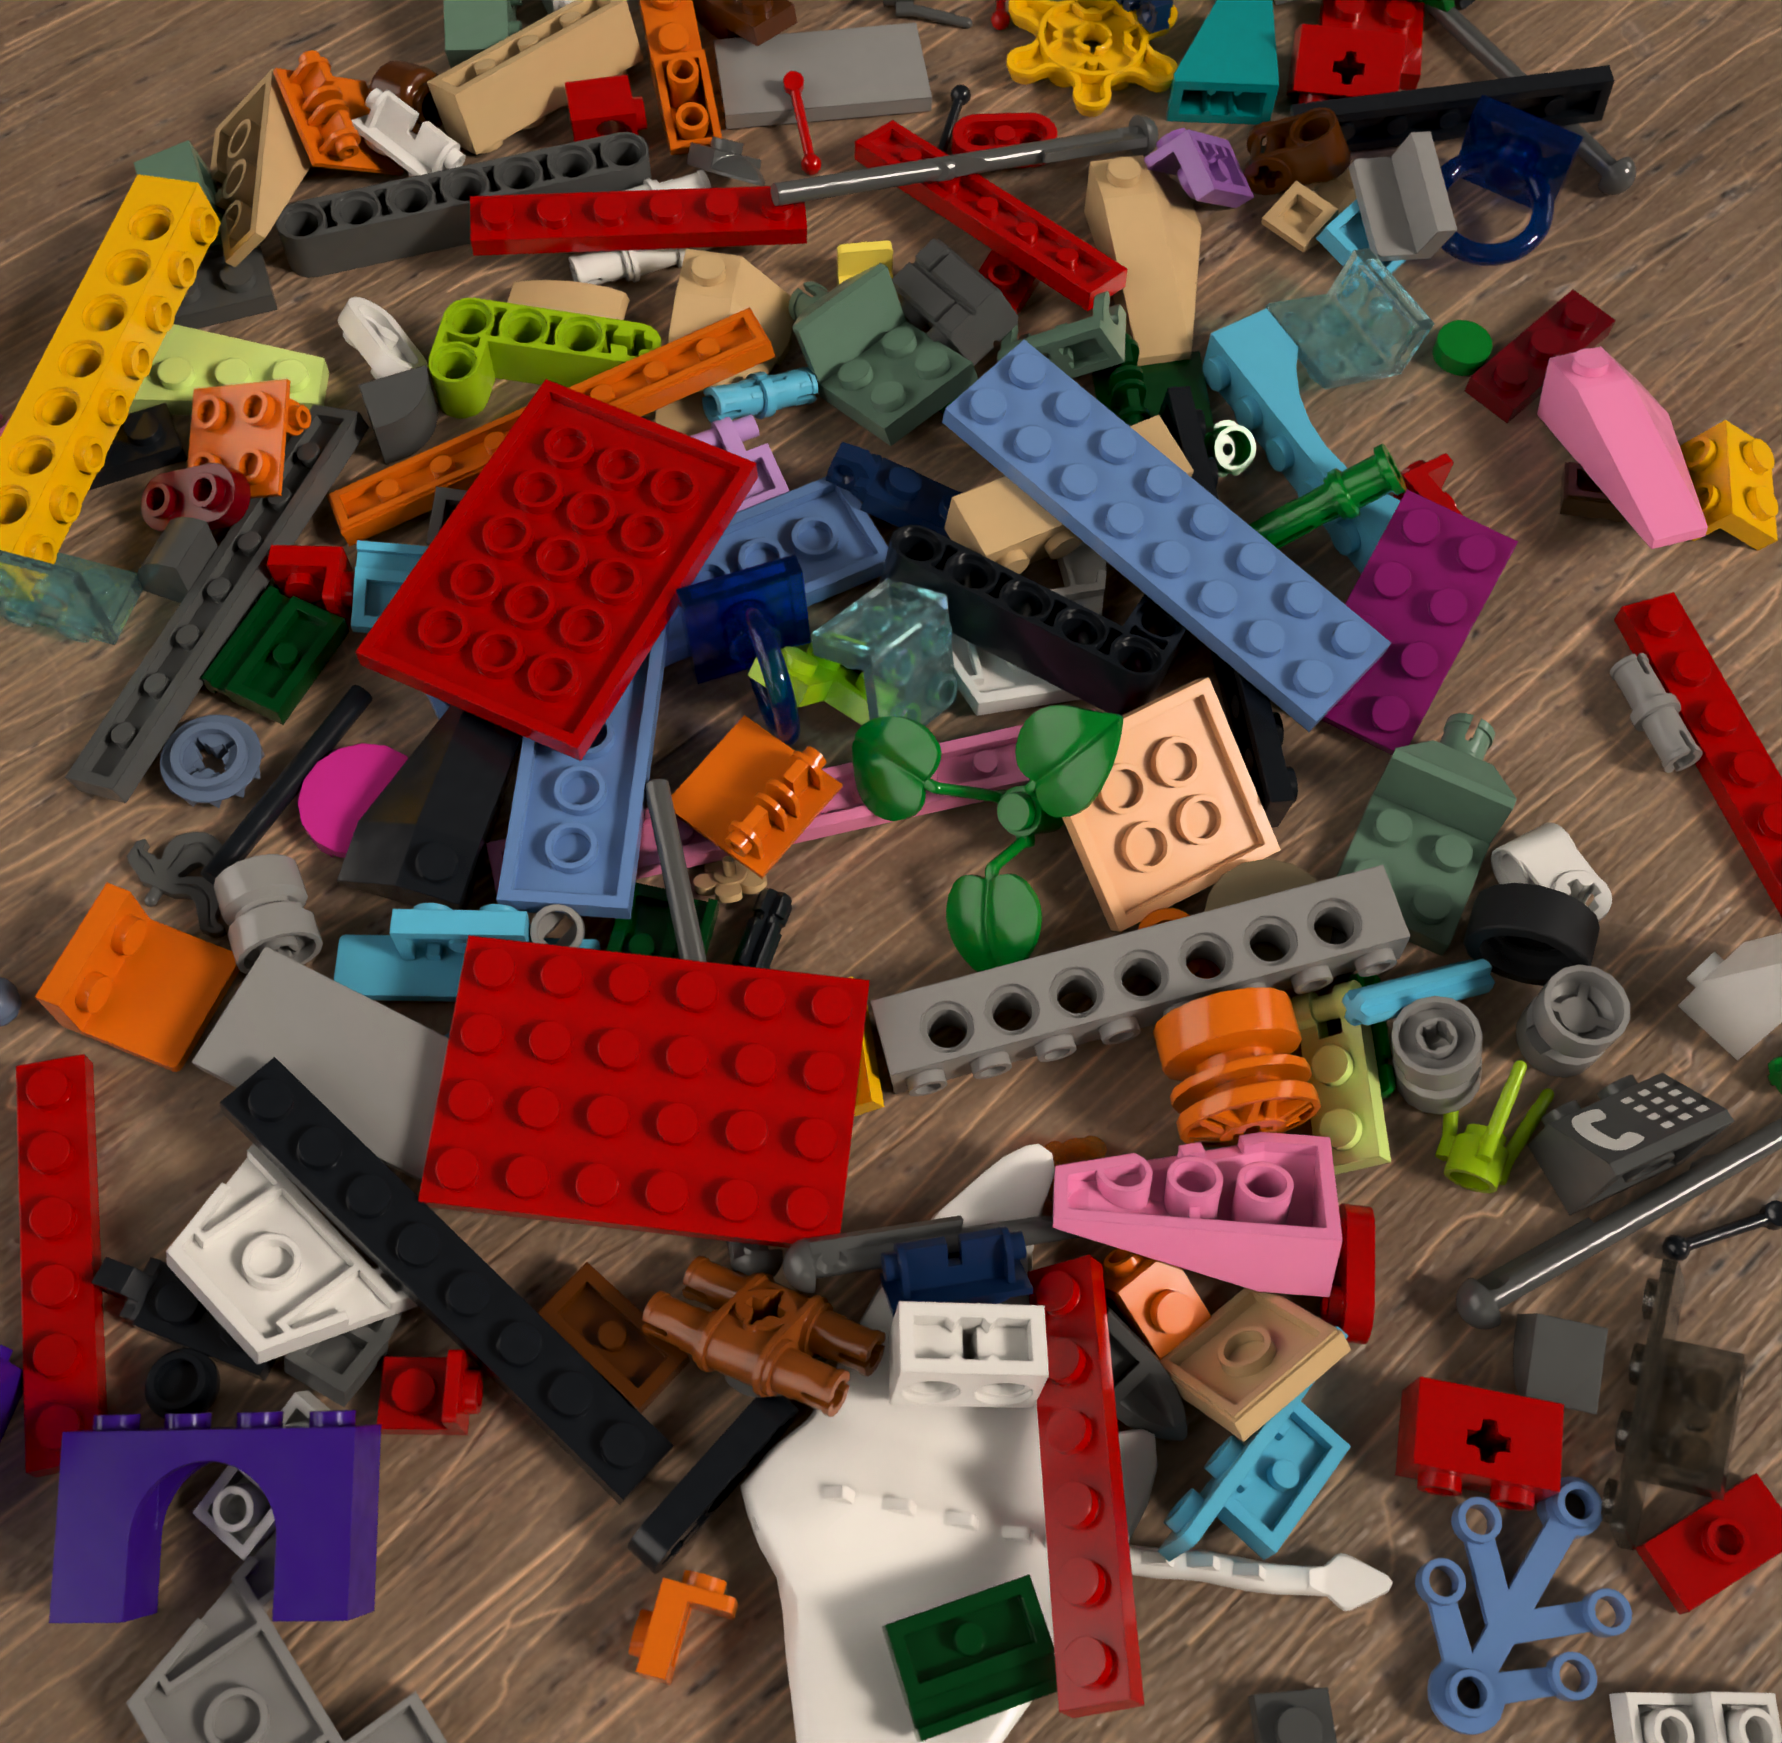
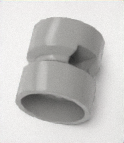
M278 854L253 856L227 867L215 878L213 888L222 918L227 925H230L227 935L236 965L241 972L249 973L265 946L302 965L311 961L321 951L323 942L314 913L303 908L306 905L308 895L299 867L294 859Z
M1579 964L1561 969L1548 980L1539 994L1524 1009L1516 1024V1041L1521 1054L1534 1068L1549 1076L1566 1078L1583 1073L1624 1033L1630 1021L1629 999L1619 982L1612 975L1597 967Z
M1431 996L1421 998L1404 1007L1394 1020L1391 1043L1397 1091L1409 1105L1422 1112L1440 1115L1458 1111L1469 1104L1479 1091L1482 1076L1483 1034L1478 1018L1466 1005L1447 997Z

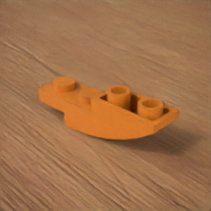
M638 0L652 81L670 154L689 153L690 142L710 146L712 136L722 138L705 49H702L693 1Z

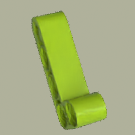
M463 298L453 302L444 312L429 356L428 368L441 410L448 416L465 419L476 416L484 410L488 403L495 378L542 385L545 379L568 388L662 346V342L658 332L651 326L643 323L480 298Z

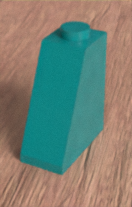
M1217 0L1174 73L1166 113L1167 121L1257 125L1271 120L1279 88L1273 0Z

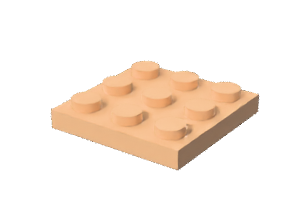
M1209 677L1198 678L1122 715L1123 727L1118 752L1102 790L1084 811L1074 816L1062 817L1111 931L1122 932L1141 922L1149 913L1157 909L1168 908L1217 883L1223 874L1245 862L1262 860L1281 850Z

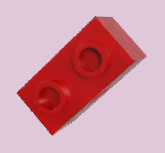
M1302 23L1295 29L1286 95L1298 96L1299 104L1399 91L1407 34ZM1344 58H1348V67L1357 69L1355 76L1346 80L1345 84L1341 83L1342 75L1338 72H1333V66L1342 62Z
M1420 1376L1402 1390L1395 1475L1416 1479L1417 1489L1428 1494L1456 1497L1462 1495V1489L1489 1494V1500L1496 1507L1518 1511L1534 1510L1535 1503L1560 1492L1564 1404ZM1473 1434L1477 1435L1476 1442L1478 1447L1490 1450V1456L1483 1461L1480 1460V1449L1474 1445L1467 1444V1438Z

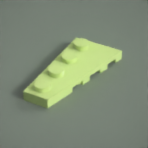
M173 324L172 328L166 333L152 361L150 373L144 378L129 408V414L166 403L171 415H191L194 389L282 379L291 381L289 398L297 401L300 405H305L310 410L313 404L321 406L325 404L329 370L325 358Z

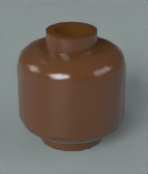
M389 61L380 66L372 78L369 94L375 88L380 89L382 92L390 90L418 112L419 116L412 130L416 135L423 122L429 121L437 128H440L443 124L427 81L438 76L436 72L427 67L405 61Z

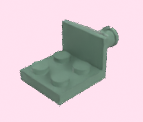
M882 263L843 281L830 292L819 283L808 281L803 283L804 288L814 297L808 296L799 288L791 295L789 314L795 321L792 328L808 368L816 376L820 397L890 446L922 424L978 380L973 362L941 342H934L925 332L906 321L888 267Z
M1467 713L1453 714L1447 719L1440 742L1431 740L1395 749L1370 797L1336 875L1338 877L1384 865L1411 936L1408 942L1440 956H1443L1451 943L1490 843L1510 815L1517 800L1494 765L1483 761L1487 750L1491 747L1495 738L1493 727L1481 718L1473 738L1470 737L1469 741H1467L1465 735L1474 715Z

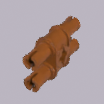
M701 1255L696 1257L688 1266L683 1278V1284L686 1287L682 1290L684 1298L695 1300L715 1310L709 1312L674 1298L670 1293L659 1291L649 1300L642 1321L646 1322L642 1326L644 1335L658 1338L691 1354L692 1360L700 1370L704 1372L716 1370L751 1386L755 1395L760 1397H774L779 1393L813 1407L828 1417H833L837 1414L845 1402L849 1391V1385L846 1383L850 1380V1373L843 1368L838 1369L813 1358V1356L817 1354L857 1370L863 1376H870L874 1373L883 1357L885 1346L882 1344L886 1341L885 1332L873 1330L834 1312L833 1306L826 1297L821 1295L809 1297L776 1283L773 1276L766 1272L753 1273L748 1276L712 1262L709 1258Z

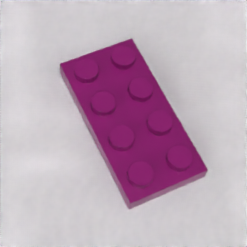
M1406 490L1345 603L1346 606L1389 640L1391 645L1381 658L1322 718V721L1390 755L1393 754L1396 748L1409 745L1518 541L1412 491Z

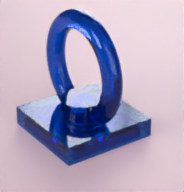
M1482 94L1472 112L1459 155L1451 158L1440 167L1447 193L1450 187L1461 178L1531 208L1532 215L1527 227L1519 235L1508 241L1495 244L1479 243L1465 238L1456 231L1441 249L1458 260L1480 266L1508 264L1531 253L1544 240L1550 230L1554 217V206L1558 201L1584 137Z
M790 555L676 589L690 663L697 683L701 684L743 670H747V673H749L757 657L766 687L750 677L749 680L764 722L769 732L789 747L795 745L801 733L800 719L793 686L781 649L787 646L793 647L811 643L804 576L796 555Z

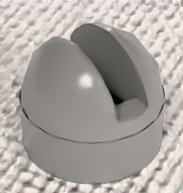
M561 904L546 906L532 920L530 927L532 942L548 944L544 938L559 925L566 915L574 924L555 945L579 948L585 935L584 922L581 916L568 906Z

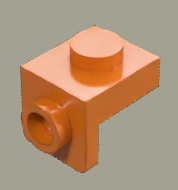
M1119 1248L1114 1249L1104 1259L1105 1297L1113 1299L1131 1330L1158 1356L1159 1360H1162L1212 1317L1182 1268Z
M684 1570L681 1582L667 1578L662 1579L654 1610L650 1611L643 1608L640 1610L632 1633L628 1654L639 1658L635 1671L638 1675L645 1679L671 1685L692 1609L735 1620L738 1602L736 1598L724 1594L727 1582L690 1570Z

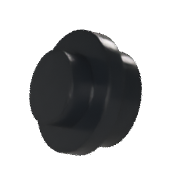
M190 1348L177 1349L162 1356L152 1366L145 1381L146 1401L151 1410L163 1419H165V1414L207 1412L215 1402L220 1390V1374L216 1364L207 1355Z

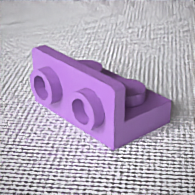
M1179 128L1160 138L1156 143L1157 150L1144 158L1148 170L1178 176L1184 191L1189 197L1196 199V201L1238 208L1254 198L1227 139Z

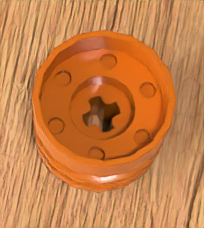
M1247 987L1218 992L1177 1007L1157 1021L1153 1034L1163 1072L1169 1079L1182 1081L1173 1088L1170 1101L1172 1107L1180 1113L1176 1124L1180 1139L1185 1144L1201 1142L1203 1148L1238 1145L1239 1135L1258 1132L1283 1133L1311 1119L1321 1108L1317 1090L1312 1083H1308L1312 1075L1308 1062L1303 1057L1291 1055L1292 1052L1297 1050L1302 1038L1291 1000L1285 991L1271 987Z

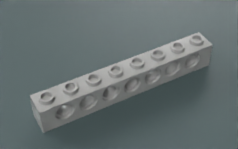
M1379 865L875 999L870 1002L894 1094L908 1091L910 1096H924L945 1088L949 1079L972 1073L975 1079L992 1078L1009 1071L1012 1068L1011 1063L1037 1056L1040 1062H1050L1073 1054L1077 1050L1076 1045L1101 1039L1105 1045L1126 1042L1141 1033L1140 1028L1155 1025L1158 1020L1171 1010L1192 1000L1218 992L1247 987H1271L1281 991L1294 988L1295 993L1303 994L1324 988L1333 981L1334 976L1357 971L1361 977L1373 976L1385 972L1397 964V960L1400 959L1411 936L1384 865ZM1320 926L1335 927L1344 934L1346 942L1341 944L1326 943L1317 936L1315 929ZM1260 942L1271 943L1280 949L1284 957L1277 961H1264L1252 952L1251 946ZM1196 959H1206L1213 962L1221 973L1210 979L1199 978L1189 971L1187 964ZM1133 976H1144L1155 983L1157 990L1147 996H1137L1127 991L1123 986V982ZM1078 992L1087 995L1094 1005L1086 1012L1071 1013L1061 1007L1059 1000L1069 993ZM1016 1009L1024 1012L1030 1018V1021L1019 1030L1009 1031L999 1027L995 1019L1005 1010ZM945 1026L957 1027L966 1034L965 1039L959 1045L952 1048H942L931 1041L932 1035L938 1029Z

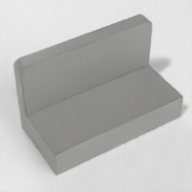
M1431 131L1411 132L1391 157L1357 158L1349 166L1374 261L1429 259L1457 231Z

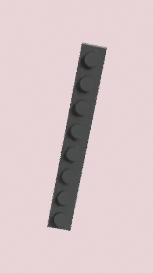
M313 404L309 410L311 414L310 426L304 429L300 435L292 436L285 447L282 496L250 499L249 507L243 518L231 527L65 776L79 791L127 803L204 684L201 677L250 613L272 579V575L267 567L270 546L295 544L368 431L369 426L360 412Z

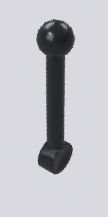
M963 84L955 86L951 91L953 104L937 147L944 153L947 152L952 138L953 127L958 120L962 106L966 105L971 98L969 88Z
M1777 1200L1771 1201L1761 1208L1759 1214L1688 1237L1669 1235L1663 1242V1253L1672 1261H1683L1688 1257L1691 1250L1765 1226L1771 1230H1779L1782 1228V1202Z

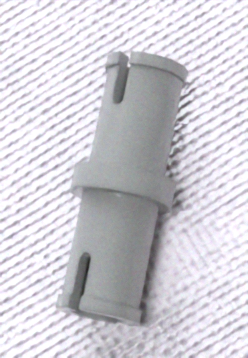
M1639 653L1638 656L1631 654L1612 666L1610 675L1618 684L1632 709L1630 720L1636 730L1645 732L1662 762L1664 771L1672 773L1675 769L1678 772L1695 764L1703 755L1702 750L1696 745L1679 715L1681 710L1680 702L1674 694L1666 693L1649 664L1647 655L1644 653Z

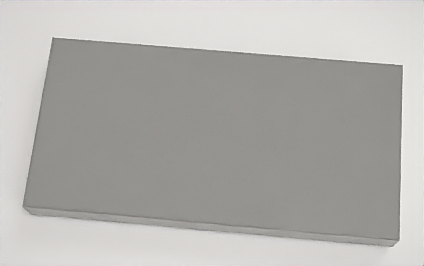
M916 22L778 34L758 47L742 37L714 40V55L726 129L797 123L791 95L787 94L783 88V78L790 71H797L804 78V89L801 95L807 122L931 111L932 94Z
M265 946L192 1063L202 1071L237 1088L272 1058L276 1057L383 1163L420 1182L422 1181L449 1038Z

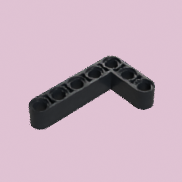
M920 525L902 526L893 532L879 581L881 592L894 604L1107 713H1115L1121 716L1149 703L1191 635L1189 630L1146 594L1143 595L1125 624L1121 626Z

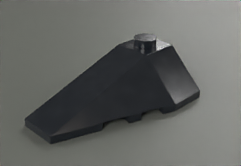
M451 705L358 821L337 878V883L411 906L421 903H438L448 906L452 910H466L487 850L486 843H489L522 748L523 736Z

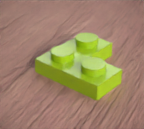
M816 641L759 653L747 675L798 708L825 701L861 725L878 717H902L907 707L906 703L891 695L893 687L885 680L866 672L856 673L842 664L844 658L837 650Z

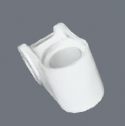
M1547 822L1496 848L1492 852L1491 865L1499 884L1524 883L1540 885L1564 892L1584 904L1593 894L1594 900L1588 908L1596 914L1598 922L1609 912L1612 904L1611 891L1576 849L1575 843L1561 826Z

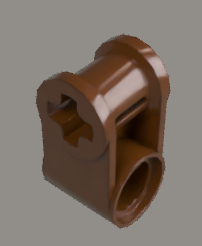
M1325 107L1313 108L1299 115L1255 125L1249 131L1246 144L1247 150L1250 153V160L1245 165L1243 175L1251 191L1260 195H1275L1288 190L1295 181L1302 185L1328 182L1339 177L1349 167L1351 155L1335 112ZM1267 137L1266 146H1262L1263 138ZM1272 171H1276L1274 179H1271Z

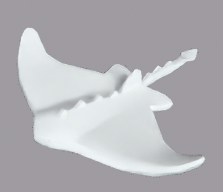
M1040 1144L1024 1146L1002 1157L958 1196L939 1210L931 1220L961 1215L964 1219L963 1228L1041 1216L1045 1199L1054 1178L1055 1167L1052 1153ZM1034 1245L1026 1246V1259L1020 1260L1026 1274L1028 1271L1033 1270L1032 1253ZM880 1283L859 1324L873 1330H881L886 1335V1341L882 1344L885 1346L884 1354L874 1373L870 1376H863L859 1374V1371L837 1363L836 1368H843L850 1373V1380L846 1383L849 1385V1391L838 1413L833 1417H828L814 1408L810 1417L782 1439L763 1457L741 1485V1492L752 1530L762 1553L777 1578L783 1610L785 1652L797 1743H1003L1031 1702L918 1742L881 1626L1030 1574L1054 1645L1037 1401L1033 1408L890 1405L888 1334L894 1317ZM1029 1295L1011 1297L999 1304L1030 1305ZM1144 1429L1118 1432L1129 1541L1148 1506L1158 1467L1155 1434ZM1129 1545L1131 1569L1134 1576L1200 1581L1266 1594L1325 1596L1343 1611H1351L1388 1593L1393 1584L1388 1575L1343 1553L1335 1555L1324 1566L1275 1564L1198 1549H1189L1169 1562L1158 1552L1159 1547Z

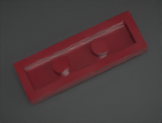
M1572 289L1470 377L1464 391L1505 423H1509L1541 395L1549 358L1574 353L1585 348H1594L1609 335L1616 320Z

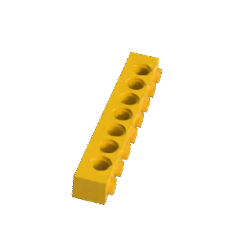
M137 174L0 437V588L34 595L38 594L48 572L56 563L57 553L72 523L81 512L82 503L97 473L104 466L106 454L120 426L126 421L129 408L144 378L150 373L152 361L166 333L172 328L175 315L189 287L195 282L197 270L210 244L217 237L221 222L198 182Z

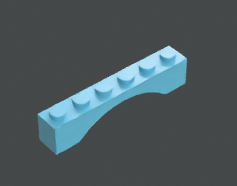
M1266 308L1210 334L1202 367L1203 374L1209 387L1221 394L1234 411L1238 424L1244 426L1252 433L1264 449L1270 465L1276 471L1282 472L1296 490L1299 498L1324 484L1323 478L1327 476V472L1335 468L1342 472L1348 468L1324 444L1311 424L1299 393L1296 371L1298 346ZM1388 494L1360 508V515L1352 520L1349 518L1343 520L1340 516L1331 522L1323 524L1329 532L1332 543L1337 551L1347 556L1360 573L1363 572L1400 503V500Z

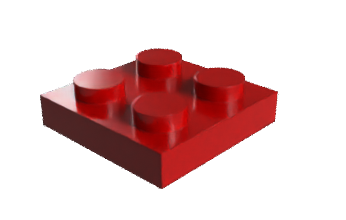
M1407 0L1321 1L1319 25L1407 34L1399 89L1412 90L1417 88L1421 77L1424 3ZM1344 58L1342 62L1333 66V72H1338L1342 75V82H1346V80L1356 75L1357 69L1348 67V58Z

